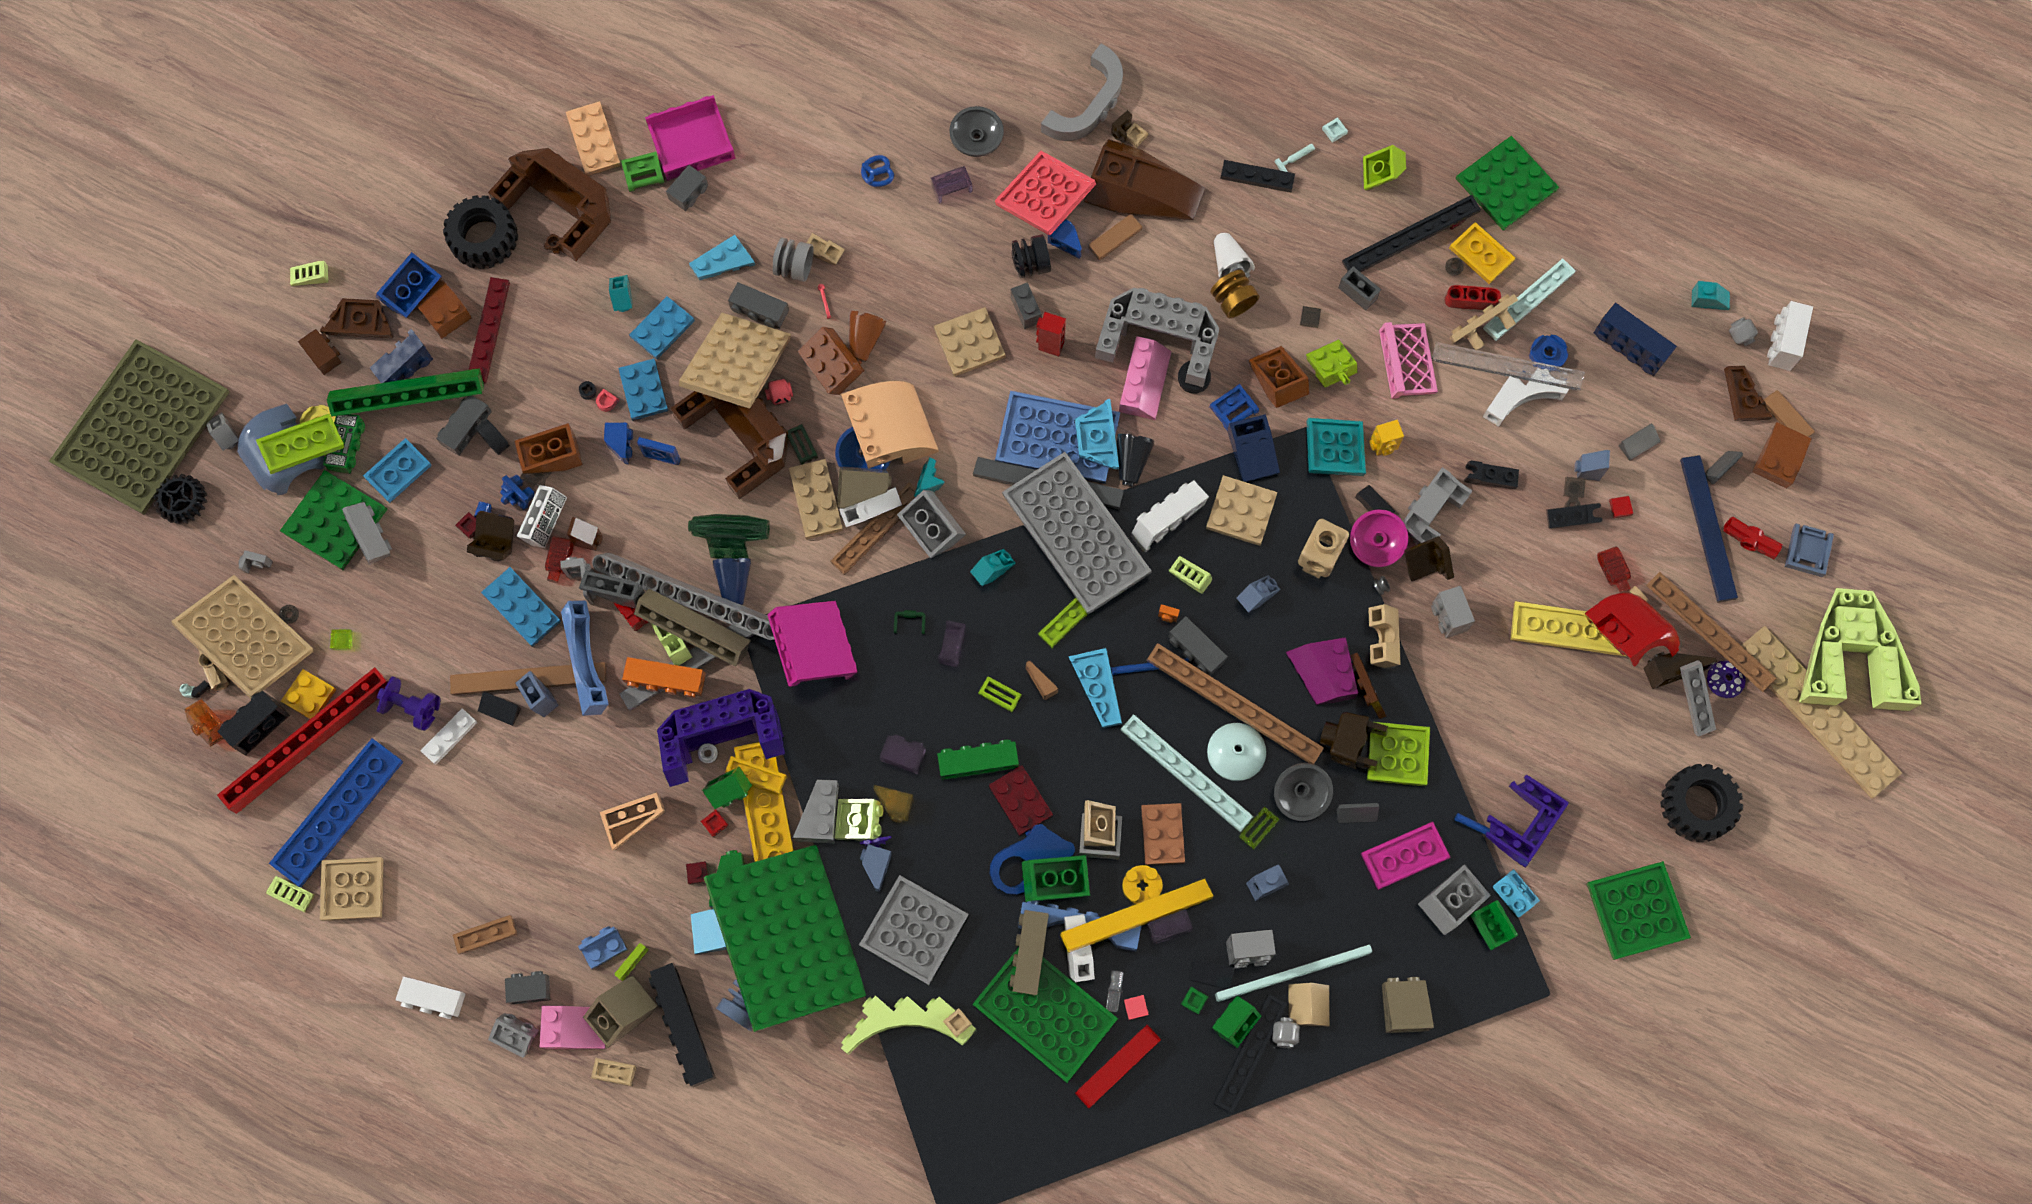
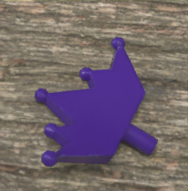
M891 836L867 841L863 840L860 844L867 846L869 844L881 848L880 844H886L885 841L891 839Z

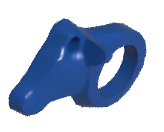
M1043 824L1034 825L1031 831L1025 832L1026 838L1008 846L994 856L990 864L989 873L992 882L997 889L1007 894L1025 892L1024 881L1015 886H1007L1001 881L999 870L1003 861L1012 856H1019L1024 861L1071 857L1075 852L1074 844L1048 830Z

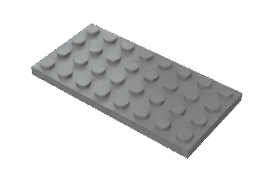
M1066 452L1002 492L1004 498L1087 614H1090L1152 573L1149 566Z

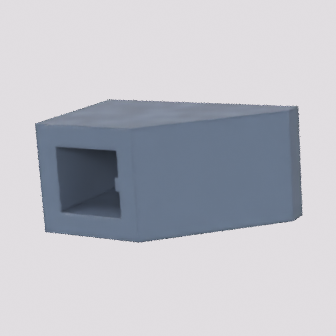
M1268 575L1250 583L1237 599L1248 612H1251L1260 607L1281 589L1277 586L1276 581Z

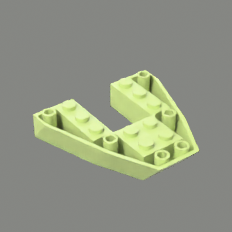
M1836 588L1811 651L1799 703L1838 705L1847 699L1843 651L1867 653L1873 708L1911 711L1920 706L1921 695L1918 681L1897 632L1874 592Z

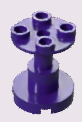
M392 676L385 689L381 688L378 692L377 699H380L377 712L385 714L395 704L404 708L406 714L414 717L413 726L421 731L427 730L435 719L432 716L434 710H439L440 696L431 692L425 695L423 699L414 695L408 698L399 694L401 680Z

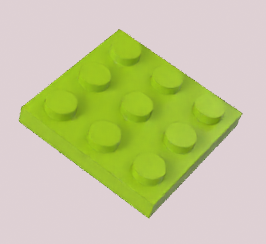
M1375 722L1388 726V732L1386 737L1369 733L1368 759L1377 761L1378 766L1376 771L1367 770V781L1427 786L1430 727Z

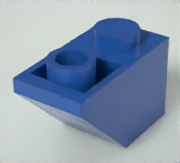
M627 422L605 423L604 441L607 447L624 464H629V458H632L630 440H633V429H630Z

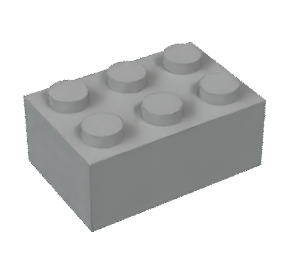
M1272 930L1231 934L1226 941L1229 966L1234 965L1235 969L1245 968L1251 963H1254L1255 966H1265L1276 954Z

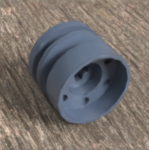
M735 979L733 984L739 988L738 982ZM729 988L728 991L734 996L733 1000L723 997L716 1009L752 1032L753 1028L740 989L736 992Z

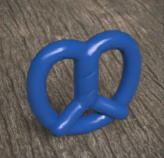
M876 155L862 163L861 175L868 185L882 187L894 180V172L890 168V161L886 156ZM875 161H883L885 163L884 166L875 169L869 166ZM884 173L889 174L886 180L873 181L874 176Z

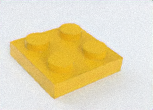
M302 669L281 702L311 719L324 709L337 689Z

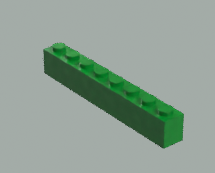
M479 368L329 391L326 400L331 417L478 395L483 393L484 383Z

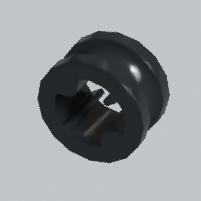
M590 381L582 382L579 386L580 396L585 400L594 398L596 395L595 385ZM587 387H590L592 391H589L588 394H585L584 390H586Z

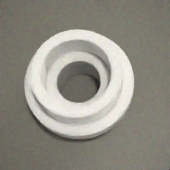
M704 744L698 750V757L704 763H712L718 756L717 748L712 744ZM706 750L712 752L710 757L705 756Z

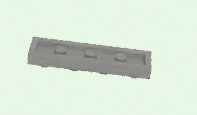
M1697 660L1680 667L1694 733L1697 736H1701L1716 730L1702 663Z

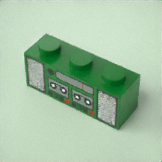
M346 414L336 416L334 421L345 448L326 454L323 465L329 471L351 474L352 468L356 465L355 456L356 452L360 449L361 433H364L365 423L359 415Z

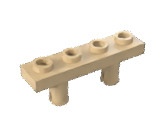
M1506 294L1498 300L1500 304L1495 307L1491 304L1482 310L1484 312L1483 315L1480 317L1475 315L1467 320L1468 325L1462 328L1460 325L1452 330L1453 335L1449 337L1452 343H1455L1462 337H1466L1475 351L1485 344L1477 334L1476 328L1494 316H1498L1506 330L1514 326L1516 323L1507 310L1510 305L1518 301L1515 294L1512 296Z

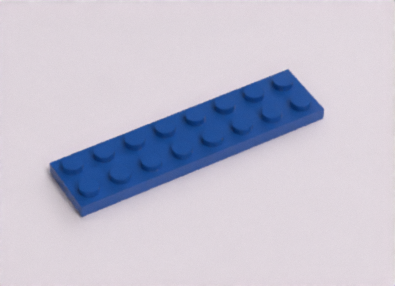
M371 738L269 864L301 888L322 863V860L327 857L403 764V761Z

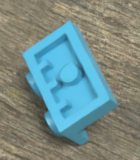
M1514 869L1493 885L1495 891L1517 917L1522 916L1540 901Z

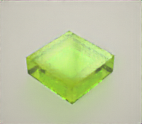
M331 630L330 649L351 650L352 630Z

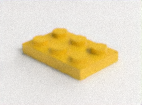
M1476 222L1449 247L1452 252L1488 284L1492 283L1515 260V257Z

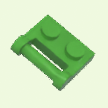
M656 152L621 160L629 192L651 184L665 183ZM654 172L657 174V176L632 182V178Z

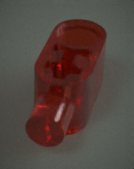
M556 536L552 538L545 562V570L549 571L547 581L558 583L560 574H565L561 569L560 561H564L572 556L574 545L570 539Z
M1615 546L1598 552L1597 559L1608 583L1611 586L1616 585L1620 593L1629 591L1631 588L1627 580L1631 579V573L1620 549Z

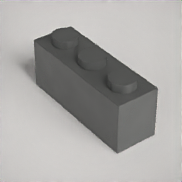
M737 282L728 299L729 306L733 312L737 314L743 313L754 321L760 320L770 328L776 327L780 329L789 312L787 302Z
M467 396V398L461 401L458 410L450 416L447 425L438 432L436 439L443 447L460 456L477 433L475 428L488 418L492 412L487 404L474 396Z
M1184 617L1169 632L1170 643L1176 648L1179 647L1183 651L1185 658L1189 661L1193 660L1198 665L1197 668L1207 675L1211 676L1226 662L1228 656L1187 617Z

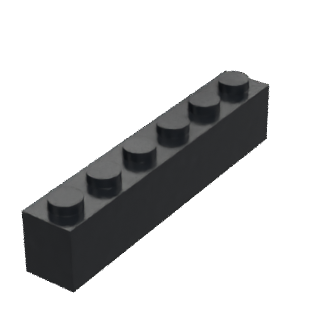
M670 963L650 971L651 977L649 982L652 989L656 988L658 996L655 999L658 1007L663 1008L665 1015L662 1016L665 1026H669L672 1033L669 1035L672 1046L676 1045L678 1053L675 1055L679 1065L683 1064L685 1072L682 1075L686 1085L690 1084V1087L694 1088L716 1079L676 965Z

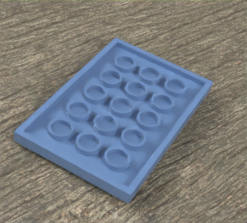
M1010 391L995 461L1037 470L1066 452L1085 480L1106 484L1109 470L1107 466L1079 457L1075 419L1082 414H1087L1094 407ZM1112 411L1116 436L1120 412Z

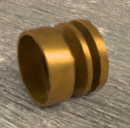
M1235 270L1225 275L1213 285L1210 291L1212 296L1215 297L1216 302L1222 303L1220 308L1229 319L1248 311L1260 298L1252 285H1248L1249 279L1245 277V273L1242 270Z

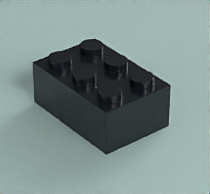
M262 690L253 695L251 701L246 706L240 707L236 711V715L230 720H226L217 732L232 748L246 756L285 721L290 714L273 697Z

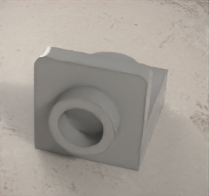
M245 550L238 564L240 570L244 573H249L251 566L263 569V566L270 568L273 561L265 555Z

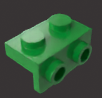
M1498 900L1470 914L1490 950L1518 936Z

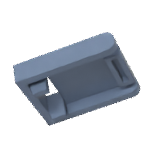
M1795 523L1785 567L1823 577L1826 575L1834 534L1828 533L1826 540H1824L1826 531L1806 525L1801 527L1799 533L1800 524ZM1800 560L1815 564V567L1799 564L1798 562Z

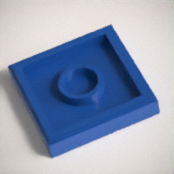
M639 437L637 444L644 457L674 465L680 464L681 458L675 446Z

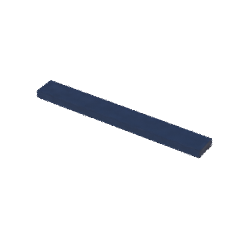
M1701 456L1681 458L1680 462L1717 603L1736 600L1738 596Z

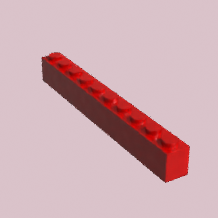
M374 667L217 794L219 799L228 810L236 814L374 703L377 700L379 690L381 688L385 689L389 681Z

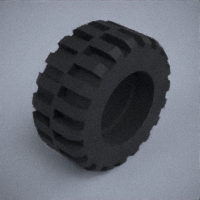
M478 195L472 196V199L465 198L462 200V203H456L453 206L454 210H449L447 214L448 219H445L443 224L445 226L443 229L445 241L455 258H458L462 264H467L468 267L475 268L477 266L478 269H485V266L489 268L495 267L494 264L498 262L501 264L504 262L503 259L505 257L509 258L512 254L511 249L515 250L517 245L515 241L518 240V229L507 207L500 203L498 199L491 198L490 200L489 196L482 195V198H479ZM480 222L496 224V230L488 240L480 243H471L465 240L467 232L473 225Z
M1711 764L1688 766L1672 776L1665 784L1666 788L1662 790L1661 794L1664 799L1660 801L1661 808H1665L1662 815L1670 821L1667 823L1670 828L1674 827L1677 829L1675 831L1677 835H1686V840L1692 841L1696 839V842L1713 841L1732 830L1736 826L1735 823L1741 818L1739 812L1743 811V804L1740 803V800L1743 799L1742 793L1737 791L1740 788L1737 782L1733 783L1731 781L1733 777L1729 773L1725 775L1723 774V769L1719 767L1713 769ZM1700 786L1713 794L1717 802V814L1713 819L1702 820L1690 812L1686 804V793L1690 787Z

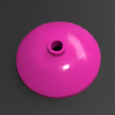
M1372 510L1356 520L1351 530L1350 543L1354 554L1363 563L1373 567H1385L1395 563L1403 556L1404 550H1406L1408 545V532L1404 522L1396 514L1387 510ZM1377 536L1383 537L1381 543L1376 542Z

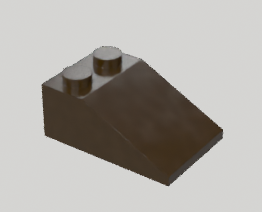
M1664 652L1654 655L1653 659H1650L1643 669L1652 689L1681 680L1680 667L1698 660L1702 663L1703 671H1706L1717 662V659L1676 653L1672 657L1670 653L1665 655Z

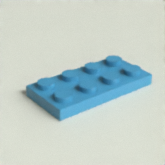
M511 567L481 592L532 647L561 622Z

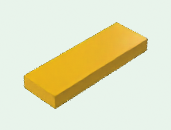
M733 756L730 757L725 773L739 766L752 785L777 794L781 793L787 775Z

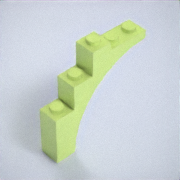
M875 996L873 999L869 997L862 1007L864 1009L862 1012L867 1018H862L855 1026L857 1030L853 1035L848 1034L841 1042L843 1044L841 1049L849 1055L856 1047L873 1035L888 1029L904 1026L936 1030L950 1036L963 1046L974 1034L976 1028L971 1025L956 1038L943 1022L955 1010L940 997L937 999L932 998L926 1005L928 1010L925 1012L908 996L905 999L900 998L894 1006L896 1008L895 1011H892Z

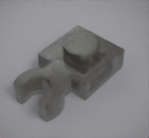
M1565 477L1563 496L1569 497L1565 507H1569L1570 503H1574L1575 506L1581 505L1578 498H1584L1586 479Z

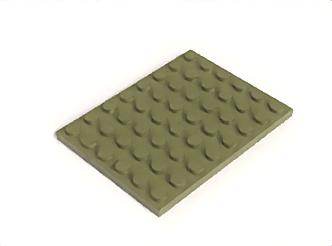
M135 339L49 462L145 515L155 501L154 495L159 494L156 492V489L162 488L160 482L165 484L167 482L166 477L171 478L230 391Z

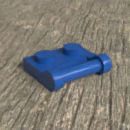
M1240 384L1212 402L1209 406L1226 430H1228L1229 423L1244 420L1250 415H1255L1259 412L1258 406ZM1246 404L1248 406V409L1232 420L1227 418V416Z

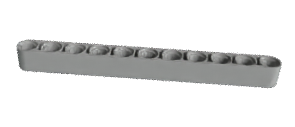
M612 553L596 555L592 560L594 569L601 573L638 582L646 591L651 589L683 606L768 640H774L768 616ZM603 558L606 560V566L602 562ZM620 565L623 568V572L619 570ZM636 572L639 573L640 579H637ZM653 578H654V579L656 580V582H657V585H656V586H654V584H653ZM670 585H672L674 589L673 593L669 589ZM687 592H689L691 595L690 600L686 596ZM704 598H705V599L707 600V602H708V606H707V607H706V606L704 605V603H703ZM721 605L725 608V613L721 612ZM738 612L741 613L742 620H739L737 616ZM755 619L759 621V628L755 625Z

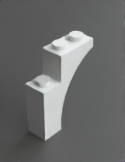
M1540 369L1536 370L1527 385H1524L1520 379L1509 376L1483 417L1499 427L1505 417L1521 404L1535 399L1547 398L1562 401L1570 388L1563 381L1554 379L1548 372Z

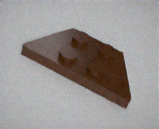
M342 298L337 305V309L329 316L330 320L326 326H322L320 332H324L325 335L393 338L379 300Z

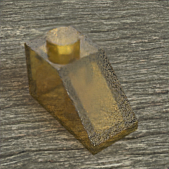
M874 785V792L888 816L891 817V820L896 822L908 821L914 799L913 795Z

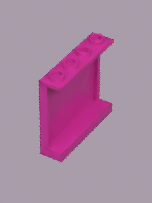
M714 95L702 97L694 102H686L684 105L671 107L666 111L652 113L645 117L667 181L678 178L688 165L699 171L736 159Z
M836 601L775 607L767 614L789 687L796 686L802 681L845 676L846 679H849L857 673V666L852 656L851 646L848 643L846 630L843 626Z

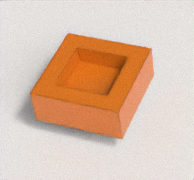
M1161 604L1158 617H1161L1165 622H1177L1180 610Z

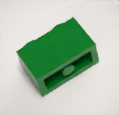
M738 766L708 781L702 791L714 809L721 806L725 808L733 800L745 798L752 784Z
M1236 996L1212 1028L1221 1038L1238 1048L1262 1015L1254 1006Z

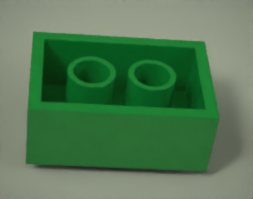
M1086 855L1034 859L1022 862L1026 902L1090 896Z

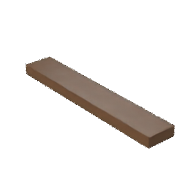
M909 482L898 493L902 505L875 516L830 561L831 564L845 575L900 520L897 514L916 498L914 497L916 488Z

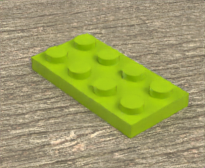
M330 413L256 439L270 474L345 448Z

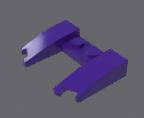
M1528 775L1524 776L1525 782L1517 785L1513 781L1509 785L1514 792L1539 811L1523 836L1490 814L1487 817V822L1490 823V832H1486L1485 835L1499 849L1525 868L1569 804L1568 801Z

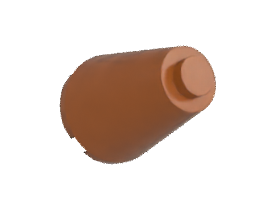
M851 311L848 349L859 364H862V362L867 361L887 321H883L882 318L869 313L858 315L859 311Z

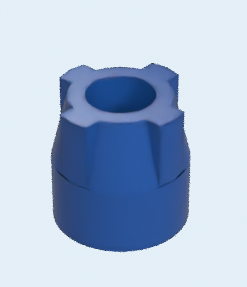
M479 501L474 517H477L479 511L491 513V504Z

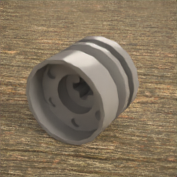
M781 237L773 256V275L780 276L782 274V277L787 278L791 271L792 279L805 282L812 266L813 245L799 242L795 249L794 240L790 239L788 242L786 238Z

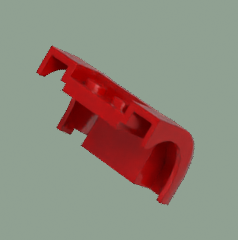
M1632 593L1610 595L1585 612L1588 622H1593L1600 634L1622 655H1626L1634 667L1638 665L1643 655L1652 648L1665 646L1672 657L1679 651L1680 638L1675 628L1647 601Z

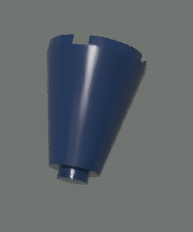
M750 558L713 560V568L722 598L743 605L751 566Z

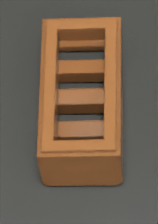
M1030 661L1026 662V670L1043 699L1047 700L1058 693L1057 686Z

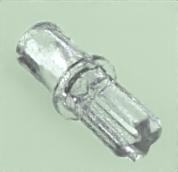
M1111 971L1110 987L1107 988L1109 993L1106 1009L1110 1012H1117L1120 994H1123L1121 987L1124 973Z

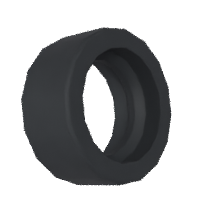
M485 419L475 428L496 454L500 455L510 446L488 419Z

